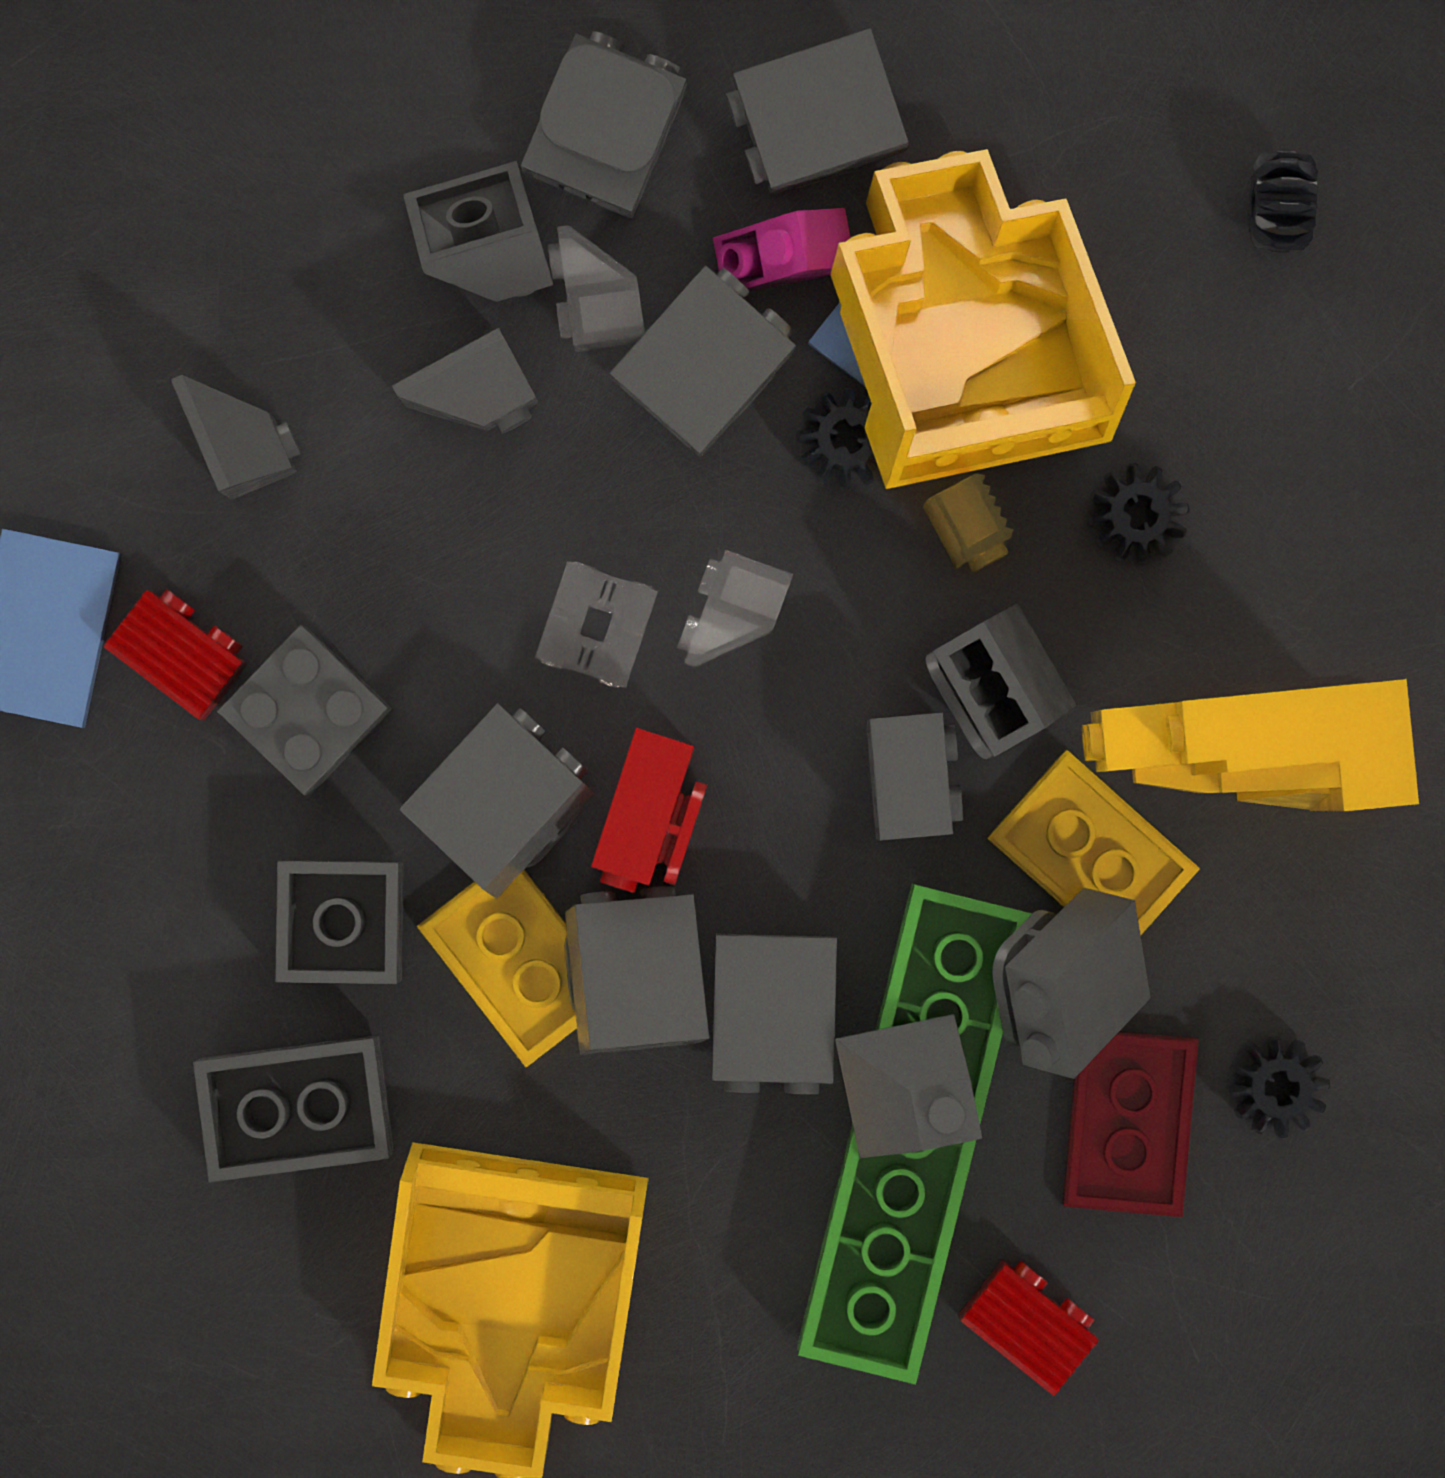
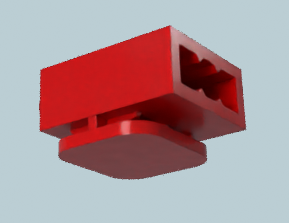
M636 728L591 867L603 871L600 879L601 883L634 893L636 892L638 882L645 885L651 884L657 864L664 861L668 868L663 882L672 885L676 884L708 784L696 781L691 795H687L684 798V794L681 792L695 749L694 746Z

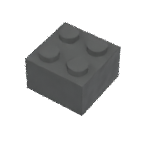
M300 625L217 712L303 795H312L393 709L308 627Z
M943 713L867 720L866 731L876 840L953 834L952 822L963 821L960 785L949 786L947 762L958 760L955 725H944Z
M277 861L275 982L398 984L401 982L404 862Z

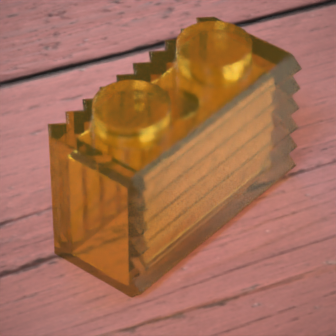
M978 473L930 497L923 506L955 569L969 564L973 573L993 564L1009 553L1004 543L1011 538L1013 529L1005 527L1007 518L1000 516L1002 508L994 506L996 497L988 495L991 486L982 484L985 475Z

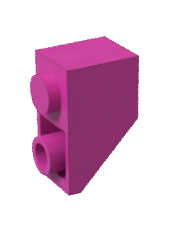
M845 208L801 210L787 213L713 237L719 272L722 268H725L751 292L814 280L830 275L839 243L846 242L851 236Z

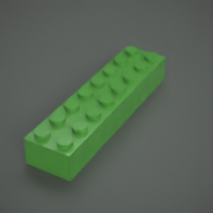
M911 883L875 1030L954 1014L971 1080L979 1123H981L1003 1034L993 982V963L1000 946L1032 913ZM852 1123L797 1344L798 1356L916 1385L976 1140L925 1151L860 1158Z

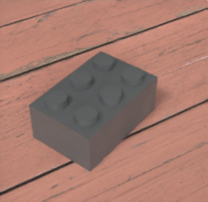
M379 1035L205 1057L193 1062L209 1182L389 1159L394 1154Z

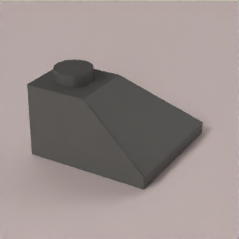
M517 161L403 194L424 274L495 302L512 297L526 296L535 290L553 285Z
M499 328L392 385L397 397L406 408L484 431L497 426L501 434L530 420L533 416L529 408L538 404L534 392Z
M180 375L171 379L218 492L233 500L297 473L292 458L300 455L301 452L287 421L277 425L275 418L268 412L186 376Z
M954 1014L835 1039L860 1158L925 1151L982 1139L971 1080Z

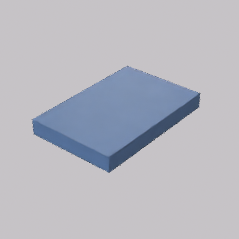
M2 529L0 536V711L85 728L121 553Z

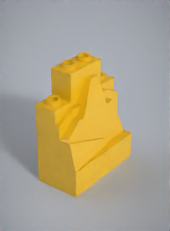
M988 149L971 153L953 151L935 160L914 164L896 162L884 167L882 170L874 171L866 206L877 236L872 233H863L851 237L846 242L839 243L830 275L841 304L840 315L872 403L864 428L885 488L890 489L1111 442L1136 382L1067 199L1050 202L1031 200L1014 209H1010Z
M1407 679L1104 709L1091 712L1092 723L1082 725L1085 761L1095 760L1096 772L1132 769L1133 783L1193 793L1236 792L1237 801L1307 809L1310 811H1354L1419 804Z
M412 1142L399 1184L372 1386L385 1388L388 1393L403 1398H413L420 1394L432 1395L423 1463L435 1464L438 1469L454 1474L476 1470L495 1473L498 1478H542L552 1413L564 1415L567 1420L582 1425H592L599 1421L612 1422L648 1178Z

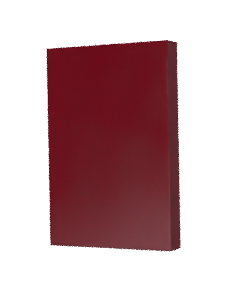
M1119 1031L1073 1079L1062 1200L1064 1207L1183 1217L1198 1038Z

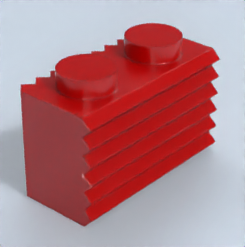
M166 589L161 597L150 590H146L103 647L198 720L205 721L247 666V663L237 656L243 646L216 625L208 633L189 619L195 612V609L169 589Z
M1001 1260L958 1313V1318L1025 1374L1055 1396L1099 1341L1097 1336L1089 1329L1095 1319L1069 1298H1066L1061 1305H1058L1042 1292L1048 1281L1022 1260L1014 1268L1004 1260Z

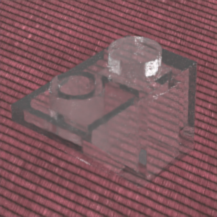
M569 225L557 227L559 243L548 244L553 280L564 278L567 302L556 303L561 339L572 337L575 352L636 344L645 334L637 276Z
M725 550L721 562L710 559L698 590L699 593L708 596L701 618L689 615L677 647L688 652L684 664L698 668L771 634L793 574Z

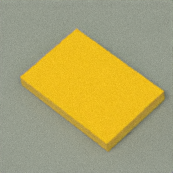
M1064 750L986 838L1063 907L1083 888L1135 900L1140 935L1143 934L1200 870L1195 863L1068 750Z
M525 869L497 899L483 890L474 881L417 925L421 933L525 1067H528L577 1029L576 1014L570 1004L565 960L566 922Z

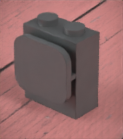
M871 28L733 73L735 90L726 93L730 112L736 128L744 125L748 127L754 147L744 150L748 166L755 184L766 181L770 196L788 190L804 189L852 173L863 165L906 152L909 141Z
M593 31L589 39L576 33L568 52L560 63L543 104L539 123L522 161L521 169L525 176L633 220L686 93L687 79L678 76L679 66L664 58L647 54L645 61L623 53L625 44L613 37Z
M706 265L609 373L614 383L699 458L705 454L728 426L745 411L796 349V345L788 339L794 333V330L786 321L770 308H767L761 315L744 300L745 296L750 292L744 284L725 268H722L716 275Z
M1018 603L926 655L927 668L934 683L970 745L985 760L1001 754L1045 729L1077 707Z
M498 703L399 809L483 890L496 899L525 868L534 866L544 858L578 821L583 811V805L594 795V792L581 781L589 771L563 747L553 755L539 742L546 731L521 708L512 716Z
M660 886L639 890L640 899L617 901L616 891L593 892L580 895L581 904L574 905L565 911L567 935L564 942L568 989L570 1004L576 1014L580 1055L692 1045L709 1039L694 894L676 896L675 886Z
M1083 888L1057 915L1045 910L1035 911L1000 946L994 959L992 974L1004 1038L1009 1044L1020 1047L1023 1065L1074 1079L1151 998L1135 900Z
M716 933L712 1081H724L725 1092L758 1093L760 1092V1082H783L784 1093L820 1094V1083L833 1084L837 938L835 936Z

